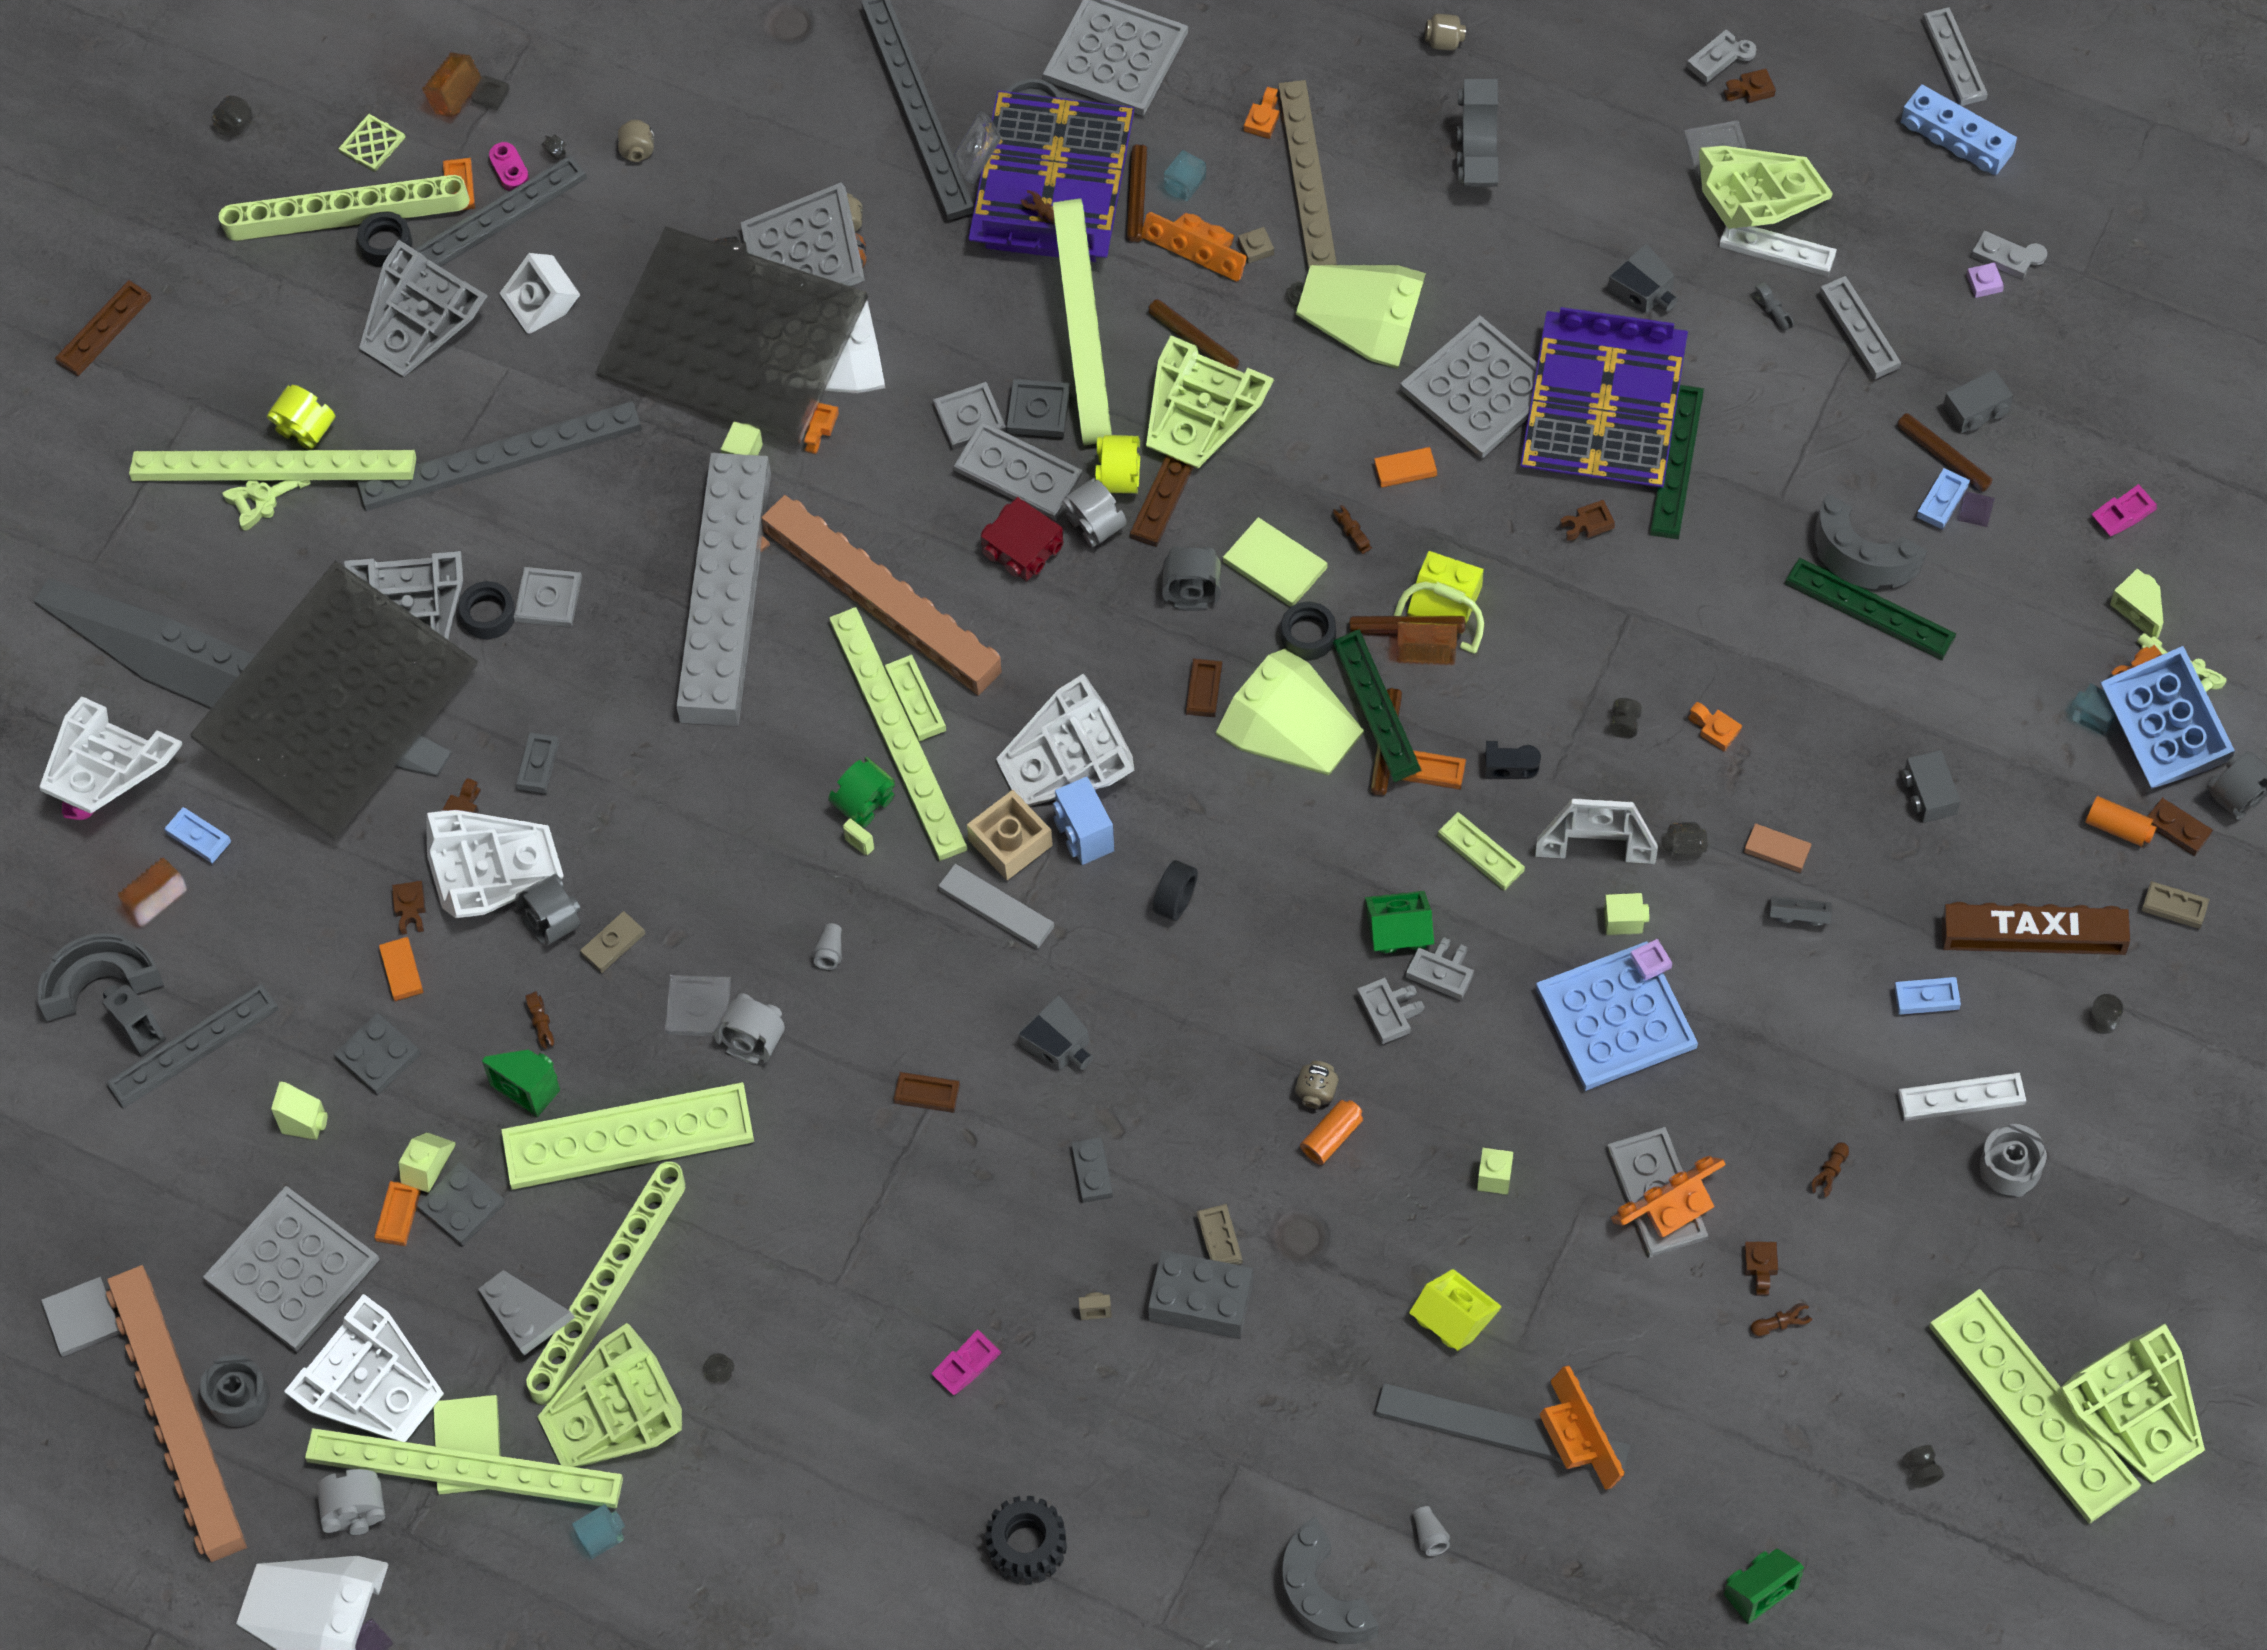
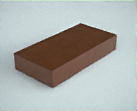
M1193 658L1186 715L1216 717L1222 661Z
M900 1072L894 1104L954 1113L960 1081Z

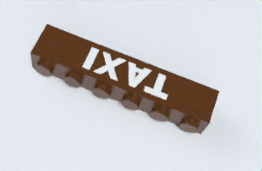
M1953 902L1945 904L1942 915L1943 950L2126 955L2130 944L2129 909H2120L2117 906L2089 908L2086 905L2059 907L2055 904H2046L2042 907L2028 906L2023 903L1999 906L1996 903L1990 902L1981 905Z

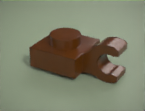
M1765 68L1741 74L1739 80L1732 79L1727 81V90H1724V95L1727 101H1734L1746 96L1748 103L1774 97L1776 89Z
M467 778L462 785L460 796L456 797L451 794L442 811L460 810L477 813L479 809L473 802L481 791L477 787L478 782Z
M1745 1242L1746 1275H1755L1756 1295L1769 1296V1289L1771 1287L1770 1275H1777L1778 1273L1777 1242Z

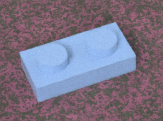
M1943 468L1918 510L1917 518L1943 530L1967 490L1970 480Z
M184 807L164 828L167 835L212 864L231 843L228 835Z
M1956 977L1895 982L1894 989L1899 1015L1960 1009L1961 1002Z

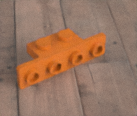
M1153 212L1146 214L1142 228V238L1234 281L1241 279L1247 257L1229 248L1233 243L1235 235L1227 232L1221 226L1212 225L1201 220L1195 214L1185 213L1175 222Z
M1711 1156L1701 1158L1695 1162V1168L1687 1173L1685 1171L1678 1172L1669 1178L1670 1183L1661 1188L1656 1186L1644 1192V1198L1634 1203L1632 1201L1620 1206L1617 1209L1618 1213L1611 1217L1613 1224L1623 1226L1642 1214L1647 1213L1658 1236L1665 1237L1715 1207L1701 1179L1725 1166L1724 1160Z
M1569 1365L1564 1366L1551 1379V1384L1561 1404L1544 1408L1539 1416L1566 1469L1592 1463L1606 1490L1611 1489L1625 1474L1622 1465L1617 1459L1606 1433L1602 1430L1592 1406L1583 1393L1577 1377Z

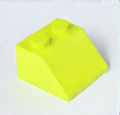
M1428 551L1418 574L1416 584L1421 582L1437 584V582L1464 592L1465 596L1476 602L1482 588L1484 569ZM1423 589L1413 593L1407 616H1464L1467 624L1472 610L1463 602L1460 604L1434 593V590Z
M1452 1269L1426 1284L1409 1313L1417 1319V1322L1422 1327L1432 1330L1441 1337L1445 1345L1458 1351L1477 1337L1502 1306L1456 1270Z

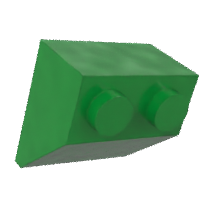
M1425 891L1365 897L1370 937L1374 951L1392 953L1397 951V948L1405 947L1418 950V948L1424 949L1427 945L1434 944L1432 910Z
M527 1049L485 1056L482 1060L490 1086L537 1118L560 1091L557 1081L558 1076L553 1068L554 1063L542 1053L536 1055Z
M1778 1548L1769 1554L1767 1551L1762 1552L1752 1561L1753 1566L1744 1572L1741 1569L1737 1570L1726 1580L1728 1584H1726L1724 1595L1747 1624H1750L1799 1588L1804 1566Z

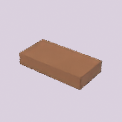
M1755 823L1744 853L1801 873L1812 844Z

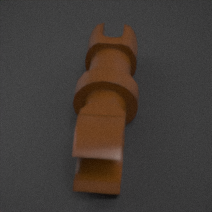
M1027 190V193L1033 196L1035 203L1029 204L1027 200H1020L1021 204L1026 208L1037 211L1041 219H1047L1051 224H1055L1053 206L1049 203L1045 204L1036 191Z
M1339 505L1342 511L1340 514L1336 509H1333L1334 517L1344 527L1343 532L1346 536H1351L1360 552L1364 554L1372 549L1369 539L1360 530V524L1356 520H1352L1348 510L1343 505Z
M537 991L525 995L533 1016L531 1019L532 1025L538 1031L537 1037L540 1046L543 1049H547L546 1040L548 1039L549 1044L553 1047L555 1041L553 1033L548 1026L550 1019L545 1014V1006L541 995L538 996Z
M1839 1142L1833 1147L1831 1158L1829 1161H1825L1822 1166L1823 1172L1812 1181L1813 1193L1816 1192L1817 1186L1823 1185L1826 1182V1188L1823 1189L1824 1197L1826 1198L1830 1195L1834 1177L1840 1174V1165L1846 1161L1849 1155V1147L1846 1143Z
M1798 1303L1786 1313L1779 1311L1775 1313L1774 1317L1768 1319L1761 1318L1751 1324V1331L1756 1336H1764L1770 1334L1769 1331L1778 1328L1781 1331L1788 1328L1787 1325L1807 1324L1813 1318L1809 1315L1799 1318V1311L1808 1309L1809 1306L1806 1303Z

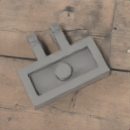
M1445 937L1439 944L1435 954L1418 948L1406 972V978L1462 1001L1474 976V970L1461 965L1466 955L1467 947L1461 944L1456 950L1452 961L1444 958L1445 953L1448 952L1450 947V939Z
M1382 978L1357 989V994L1382 1044L1409 1034L1411 1028L1406 1019L1420 1014L1425 1009L1422 1001H1417L1401 1008L1398 1004L1416 995L1417 991L1414 986L1409 985L1392 992L1386 978Z

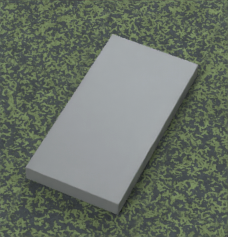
M983 421L976 428L954 465V471L1013 500L1019 497L1042 514L1054 520L1064 506L1062 500L1073 491L1082 476L1081 469Z
M1666 1127L1607 1144L1609 1156L1627 1202H1638L1644 1198V1192L1656 1186L1660 1188L1670 1183L1669 1178L1683 1171ZM1647 1213L1634 1219L1649 1257L1708 1240V1233L1701 1216L1665 1237L1658 1236Z

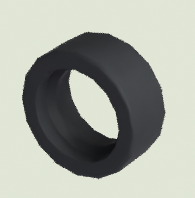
M393 212L371 214L362 221L358 228L357 240L362 256L369 263L378 267L383 266L394 246L387 249L371 247L368 241L376 232L384 229L398 231L401 234L400 241L412 248L413 240L407 221Z
M491 581L475 583L461 595L458 609L462 625L469 634L476 638H497L506 633L514 624L515 607L512 595L501 584ZM483 599H497L504 605L502 614L493 621L479 622L472 619L470 615V609L473 605Z
M1312 601L1300 602L1291 606L1284 613L1281 621V641L1287 650L1304 660H1312L1326 655L1333 648V642L1336 639L1335 617L1324 605ZM1314 619L1325 626L1326 632L1322 639L1316 642L1305 643L1298 641L1292 636L1291 628L1299 620Z
M1178 860L1170 863L1155 893L1152 907L1154 913L1173 921L1178 920L1182 916L1196 886L1197 868Z

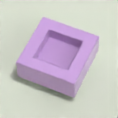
M1995 263L1968 268L1966 275L1975 298L2003 291L2004 285Z
M1658 939L1630 953L1632 961L1645 981L1672 968V962Z

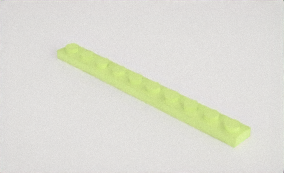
M415 450L134 451L129 475L132 481L413 480L417 457Z
M855 607L829 617L833 631L939 861L967 851L966 843L857 608Z
M312 1428L305 1457L309 1463L349 1469H364L376 1473L617 1508L623 1481L622 1474L314 1428Z

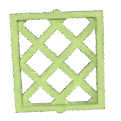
M368 114L338 149L339 152L355 160L356 163H360L376 172L404 140L405 134L391 127L388 123H384ZM371 122L380 125L381 128L372 129ZM367 125L368 130L362 131L363 128ZM386 131H390L397 136L387 138ZM373 133H383V139L373 140ZM369 134L370 141L360 143L359 136ZM356 138V144H350ZM394 141L392 145L388 147V142ZM384 143L385 150L375 151V144ZM371 145L372 152L361 153V147ZM357 148L358 155L352 154L347 149ZM382 155L377 161L376 156ZM372 157L373 163L370 164L362 158Z

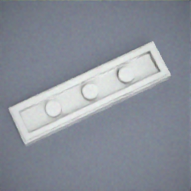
M1726 226L1719 246L1825 277L1829 276L1837 250L1754 226L1728 229Z
M2020 1073L1898 1090L1904 1121L2019 1106L2026 1103Z

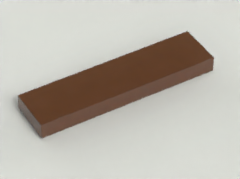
M128 280L55 357L57 364L78 377L152 299L150 293Z
M1166 455L1130 532L1131 539L1155 547L1158 546L1192 473L1193 466Z

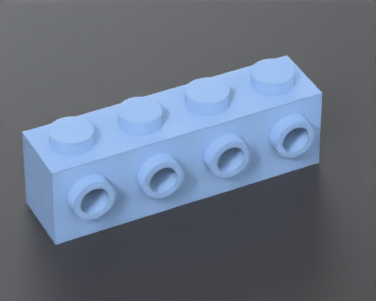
M1921 84L1903 108L1901 123L1909 130L1916 131L1929 138L1934 144L1947 148L1957 157L1972 162L1982 171H1988L1996 176L2014 153L2016 136Z

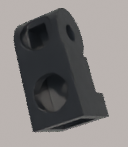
M1486 741V779H1530L1539 773L1541 754L1536 747L1523 745L1519 748H1498V741Z

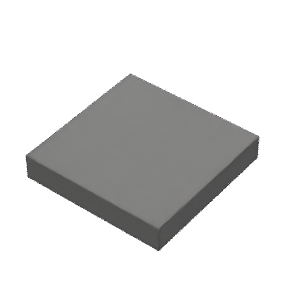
M987 382L933 399V405L952 450L966 446L981 421L1006 433V426Z
M524 567L514 613L515 622L572 628L582 581L581 572Z
M101 1277L42 1299L62 1357L121 1334Z

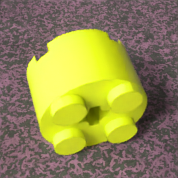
M292 384L291 387L288 385L268 412L267 418L277 425L275 430L287 439L293 435L298 438V443L301 446L312 450L336 416L326 404L321 408L316 402L317 397Z
M1104 435V437L1097 438V455H1099V463L1101 465H1096V480L1098 479L1110 493L1138 494L1140 455L1137 453V447H1140L1139 436Z

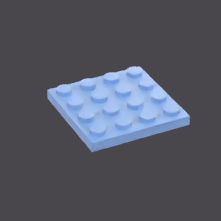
M1647 941L1536 983V990L1585 1091L1697 1049L1698 1042L1664 974L1661 973L1645 981L1630 957L1631 951L1647 944Z

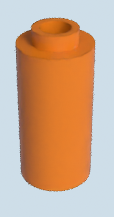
M2100 796L2096 797L2085 822L2141 847L2144 842L2150 844L2157 828L2152 825L2154 819Z
M1340 1100L1300 1143V1147L1305 1155L1313 1162L1323 1165L1362 1123L1361 1108L1351 1100L1347 1102Z

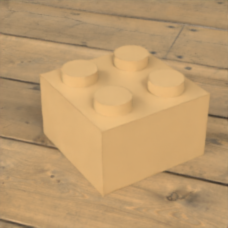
M1011 790L967 824L968 839L971 844L1006 880H1009L1053 846L1051 829L1014 790Z

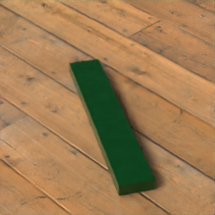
M1679 386L1664 487H1658L1651 536L1679 540L1704 388Z
M1800 557L1786 578L1785 585L1940 660L1944 659L1956 638L1957 633L1860 586L1851 584Z
M1360 629L1335 639L1333 643L1394 782L1422 771Z

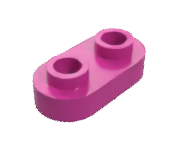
M500 142L490 149L489 158L491 165L506 190L511 191L529 180L527 168L512 144Z

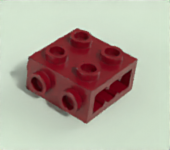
M1019 497L1011 504H1006L1000 511L999 517L992 524H987L981 532L983 554L989 560L998 561L1005 566V569L1012 576H1019L1026 582L1033 574H1039L1045 565V561L1052 554L1056 555L1064 544L1062 527Z

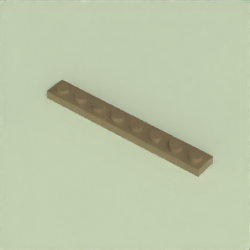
M1306 80L1278 83L1308 271L1310 265H1337Z

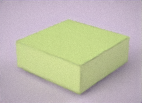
M850 818L843 825L845 840L861 853L868 856L874 850L873 837Z

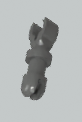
M1765 282L1756 285L1755 289L1757 291L1752 293L1753 298L1759 304L1766 306L1765 311L1768 315L1774 316L1777 325L1782 330L1786 331L1788 328H1792L1794 326L1792 317L1788 312L1785 313L1779 300H1774L1770 287Z

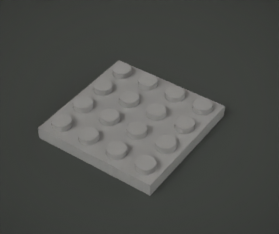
M1083 0L1043 73V80L1108 104L1134 107V113L1144 116L1188 34V26L1115 0Z
M842 183L741 222L758 315L763 320L865 281L846 187Z
M1479 315L1400 383V390L1483 459L1528 419L1538 363Z
M285 1186L203 1276V1279L290 1348L298 1352L380 1259L367 1246L289 1187Z

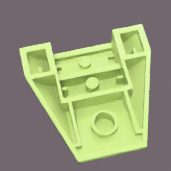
M1730 146L1704 147L1699 150L1702 192L1728 229L1775 224L1826 201L1833 195L1807 157Z
M1310 265L1296 315L1366 359L1398 369L1426 273L1399 265Z
M1170 336L1158 359L1146 446L1198 469L1262 405L1274 379L1250 368H1247L1245 373L1200 355L1195 345Z
M1286 648L1272 653L1265 658L1235 694L1216 731L1217 736L1241 751L1326 775L1331 774L1364 733L1361 726L1313 667Z
M627 1323L603 1338L537 1416L560 1464L576 1468L657 1447L682 1430V1408L656 1356Z
M2162 1324L2115 1348L2075 1373L2060 1388L2076 1416L2151 1483L2156 1482L2205 1451L2182 1352L2166 1324Z

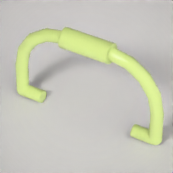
M1430 582L1413 584L1403 592L1398 601L1394 616H1401L1409 596L1423 589L1434 590V593L1460 604L1463 602L1469 606L1476 617V634L1472 645L1462 642L1460 648L1470 653L1477 652L1483 636L1484 619L1477 604L1465 596L1464 592L1437 582V584Z

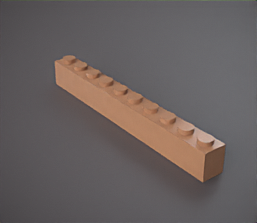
M784 495L761 517L763 530L768 536L979 696L1002 673L1000 655L993 648L983 646L971 631H964L958 627L950 615H943L937 611L929 599L925 597L920 598L914 593L909 584L895 579L884 565L880 564L878 566L863 549H856L849 544L848 539L842 533L833 532L821 517H814L807 512L805 506L800 501H793Z
M141 1265L108 1278L111 1290L106 1291V1295L112 1309L118 1308L120 1317L115 1318L121 1335L127 1334L130 1341L129 1344L125 1345L131 1362L137 1361L140 1370L135 1372V1376L141 1390L146 1388L149 1398L144 1399L150 1416H157L159 1425L154 1426L160 1443L166 1442L169 1452L165 1453L164 1456L170 1471L176 1470L179 1480L174 1481L178 1495L180 1499L186 1497L189 1505L188 1508L184 1509L190 1527L196 1525L199 1535L195 1536L194 1540L199 1553H206L210 1561L214 1562L246 1549L245 1539L145 1268Z

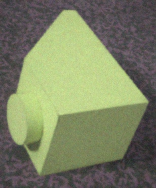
M2137 568L2114 590L2110 605L2151 638L2153 636L2158 638L2164 623L2160 586L2153 577L2144 574Z
M279 1082L271 1110L281 1133L317 1140L320 1130L325 1129L328 1118L321 1101L286 1082Z
M430 1133L412 1138L399 1161L401 1183L429 1193L453 1151L455 1142Z

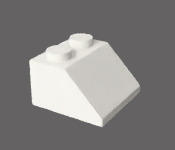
M528 253L500 292V295L526 333H533L566 315L580 296L553 255Z

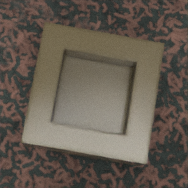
M1264 227L1238 235V243L1247 257L1248 264L1274 255V247Z
M1093 1292L1085 1295V1297H1079L1081 1320L1112 1318L1110 1295Z

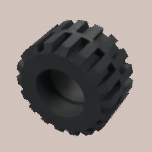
M1020 1496L1013 1497L1014 1503L1009 1504L1007 1500L1001 1504L1002 1510L995 1509L992 1513V1521L988 1520L985 1538L988 1556L991 1558L994 1569H999L1000 1575L1005 1579L1011 1576L1012 1582L1019 1584L1020 1579H1025V1585L1032 1584V1579L1038 1578V1581L1042 1582L1046 1580V1573L1052 1576L1057 1572L1056 1565L1061 1566L1064 1561L1063 1554H1066L1067 1550L1064 1521L1061 1515L1058 1516L1057 1509L1053 1505L1049 1508L1047 1507V1501L1040 1498L1037 1503L1034 1501V1496H1027V1501H1021ZM1021 1528H1034L1045 1536L1043 1544L1038 1549L1028 1553L1015 1551L1007 1544L1009 1537Z

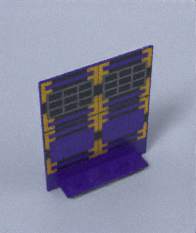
M997 91L969 241L985 243L986 249L1059 258L1055 224H1051L1047 219H1041L1037 211L1026 208L1021 204L1020 200H1027L1029 204L1035 203L1033 196L1027 193V190H1032L1041 196L1045 204L1049 203L1052 206L1053 202L1081 198L1090 262H1096V257L1107 258L1135 110L1134 107Z
M1560 307V313L1547 311L1520 467L1663 488L1688 331L1674 329V323L1564 307Z

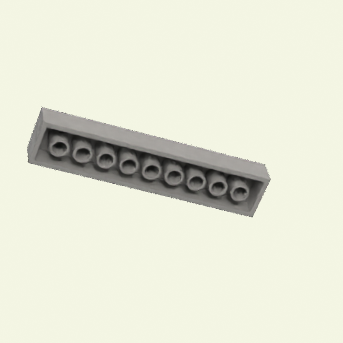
M711 453L677 699L680 723L739 726L761 556V542L764 532L761 517L766 513L771 478L768 456Z

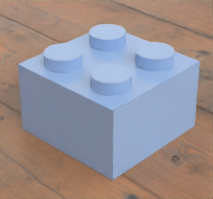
M1084 777L1056 789V802L1052 803L1056 816L1053 818L1060 833L1065 832L1068 838L1066 844L1072 857L1077 856L1080 863L1084 865L1114 852L1113 824L1089 778Z

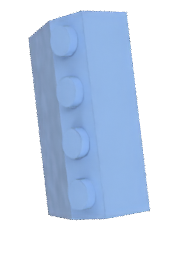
M2184 646L2100 682L2151 789L2206 772L2227 763L2234 756L2235 750Z

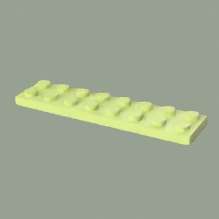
M743 1082L502 1129L512 1190L754 1142Z
M1981 1289L1930 1323V1329L2089 1524L2140 1489L2141 1484L2110 1446L2076 1416L2060 1389V1385Z

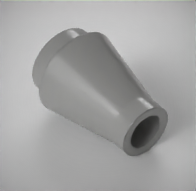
M829 923L824 926L823 933L812 952L814 964L821 969H835L842 960V928L837 924Z
M1429 1506L1420 1507L1415 1510L1413 1517L1416 1523L1420 1549L1425 1551L1428 1556L1442 1554L1450 1547V1535L1432 1513Z

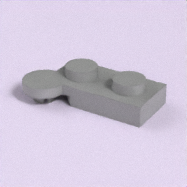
M1725 30L1687 61V68L1707 84L1736 59L1741 61L1752 60L1756 55V45L1749 40L1737 42L1735 41V36L1728 30Z
M1984 230L1972 251L1971 258L1985 264L1995 263L1997 269L2023 280L2030 264L2040 265L2045 262L2047 250L2044 246L2037 243L2030 244L2024 248Z

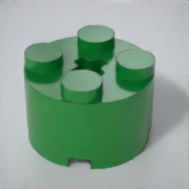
M865 757V763L861 760L856 761L840 777L837 783L841 787L837 793L833 790L831 791L828 801L848 819L851 818L858 825L865 828L874 819L875 814L873 812L880 805L885 808L894 799L895 794L892 790L895 787V780L869 757Z

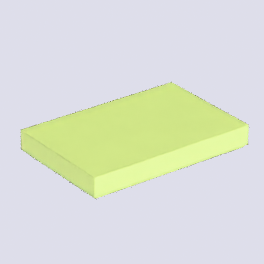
M1259 517L1223 556L1225 564L1290 607L1302 598L1327 569L1328 565L1326 561Z
M496 1395L444 1400L436 1403L434 1406L436 1447L501 1456L498 1398ZM437 1482L439 1495L486 1490Z

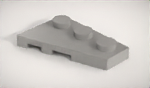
M504 1270L478 1288L524 1355L575 1318L571 1311Z

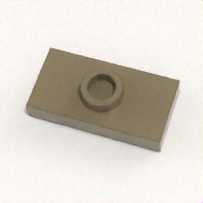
M2151 881L2142 911L2201 929L2210 899Z
M623 911L580 950V953L599 972L603 973L645 935V931Z
M1227 1204L1197 1211V1218L1209 1259L1235 1265L1243 1264Z

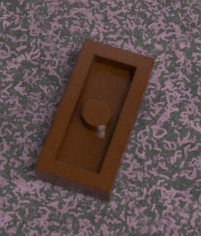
M2163 797L2148 815L2149 818L2154 819L2152 825L2157 827V833L2193 856H2196L2213 832V829Z

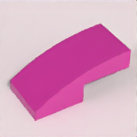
M2138 484L2119 499H2116V497L2112 498L2091 515L2111 537L2157 510V504Z
M977 1329L957 1352L952 1351L931 1374L953 1395H956L981 1374L1002 1352Z

